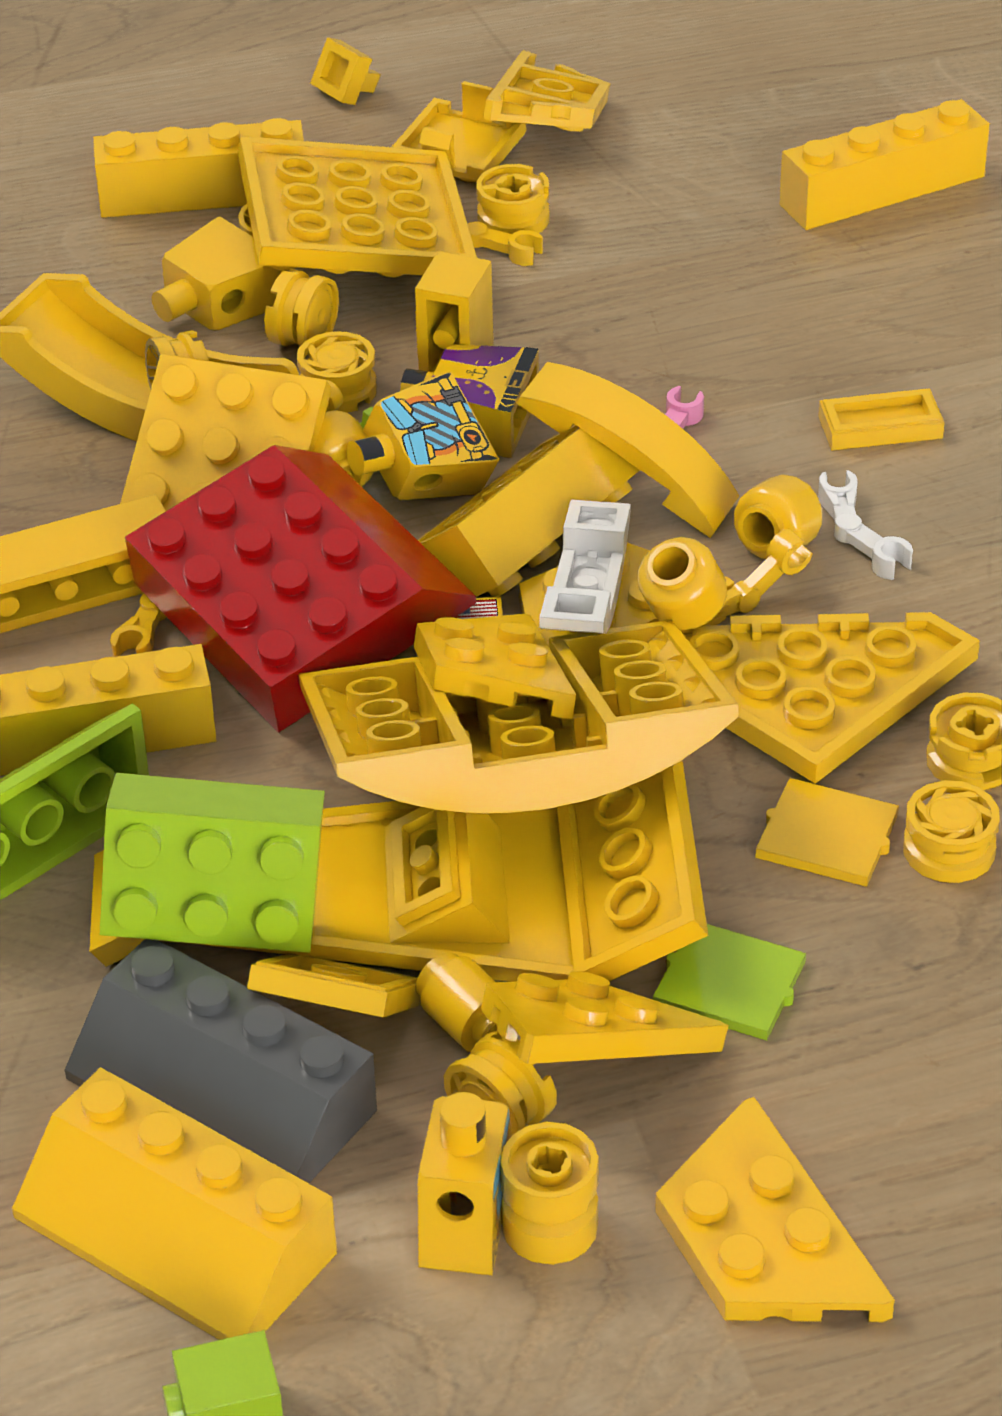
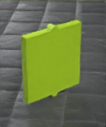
M707 924L708 936L678 949L676 953L667 955V971L653 995V1000L721 1021L729 1025L728 1029L766 1041L783 1007L793 1004V987L806 963V953L710 924Z

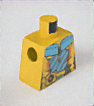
M451 371L439 374L378 401L363 428L367 437L350 441L346 451L348 464L354 474L360 476L380 471L392 496L399 500L477 494L485 487L499 462L496 452Z
M458 1092L449 1096H441L434 1100L418 1173L419 1268L493 1276L502 1229L501 1202L503 1193L501 1190L500 1160L503 1146L512 1136L510 1107L506 1104L482 1100L477 1095L469 1092ZM456 1192L466 1195L474 1205L472 1212L463 1216L451 1215V1202L457 1203Z

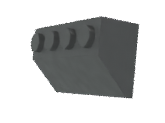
M144 939L103 978L65 1067L66 1079L78 1086H81L101 1067L307 1183H310L377 1112L373 1053L271 999L247 989L246 986L159 940Z

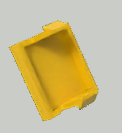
M463 81L462 111L452 109L451 101L433 98L392 147L446 151L453 176L465 182H477V179L483 172L501 164L526 133V123L483 119L486 99L493 88Z

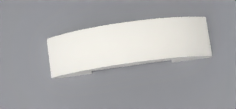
M585 500L570 501L563 527V551L554 585L547 587L540 613V629L606 634L614 616L622 578L631 504Z

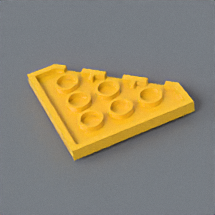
M932 612L906 613L905 622L869 623L868 613L818 614L817 623L781 624V615L730 616V625H703L699 628L680 630L738 703L739 717L730 723L726 729L815 784L978 659L980 644L979 639Z

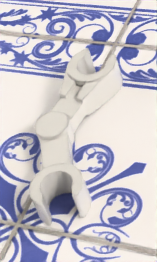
M847 470L845 487H834L828 484L827 474L823 472L819 477L818 498L823 508L834 519V537L840 542L850 543L872 558L871 567L873 572L883 579L894 580L895 560L908 570H911L912 545L900 537H881L862 524L861 518L856 515L855 504L858 481L856 475Z

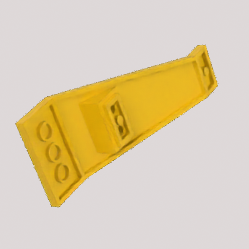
M683 760L652 777L621 790L583 802L543 810L514 813H464L435 810L399 801L323 808L316 908L310 953L222 945L210 946L285 955L292 953L326 960L422 971L425 965L436 956L446 952H453L459 957L466 956L471 958L494 980L517 981L518 975L521 973H533L547 976L554 980L568 979L569 973L572 971L593 973L609 981L614 980L708 936ZM104 850L94 854L89 952L107 967L125 958L144 939L100 935Z

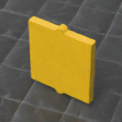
M789 778L776 807L766 811L767 826L756 847L755 858L867 887L880 856L889 853L890 839L888 837L897 819L899 805Z

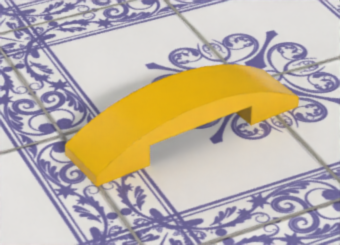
M546 362L516 402L564 437L575 424L671 492L662 505L709 538L715 533L740 496L721 467L691 435L645 400L604 378L570 366Z

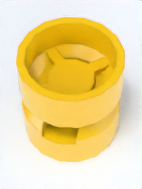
M542 1122L524 1127L514 1133L503 1146L500 1160L501 1190L503 1193L501 1202L502 1230L506 1243L517 1255L534 1263L554 1265L572 1261L589 1249L597 1234L598 1195L596 1191L598 1186L599 1157L595 1145L583 1131L565 1123Z

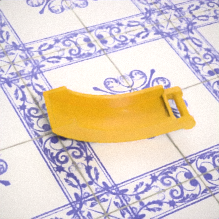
M43 273L0 312V358L26 380L63 406L107 430L137 441L151 391L145 364L146 342L150 338L160 336L166 337L169 341L175 340V338L151 328L114 305L89 283L88 278L84 274ZM206 349L208 359L211 362L299 375L296 365L289 359L237 356ZM329 380L327 381L332 389L326 412L337 410L343 403V394L340 389Z

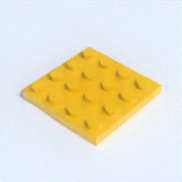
M240 136L238 159L259 265H267L278 270H290V268L295 269L298 267L324 269L335 274L361 271L377 272L386 277H399L403 274L424 275L438 251L477 258L446 151Z

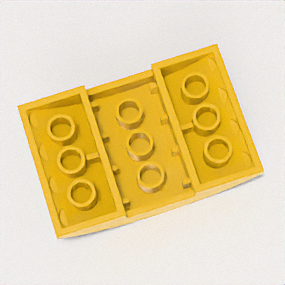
M672 620L608 629L606 634L583 632L549 637L550 650L576 693L573 719L551 716L553 705L549 699L517 695L516 704L513 707L487 702L477 697L460 696L434 690L418 657L299 674L301 690L337 777L366 791L402 803L435 810L464 813H514L543 810L583 802L621 790L652 777L683 760L712 740L739 717L738 703Z

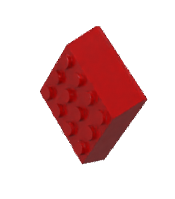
M273 445L124 537L136 586L193 645L202 644L204 656L278 733L310 713L300 687L299 674L389 661L414 645L417 623L435 622L443 617L455 618L476 604V596L339 464L328 454Z

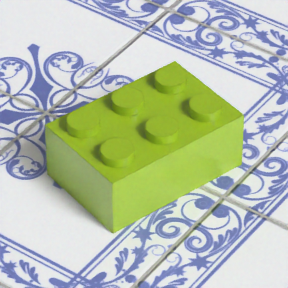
M115 773L105 815L100 935L310 953L315 919L325 791Z

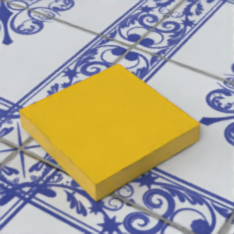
M292 953L256 961L255 964H251L247 986L249 990L378 1017H386L417 1007L420 1002V996L416 992V977Z

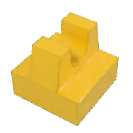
M327 37L310 84L341 103L355 105L360 91L375 92L381 74L369 69L372 62L371 57L342 40Z

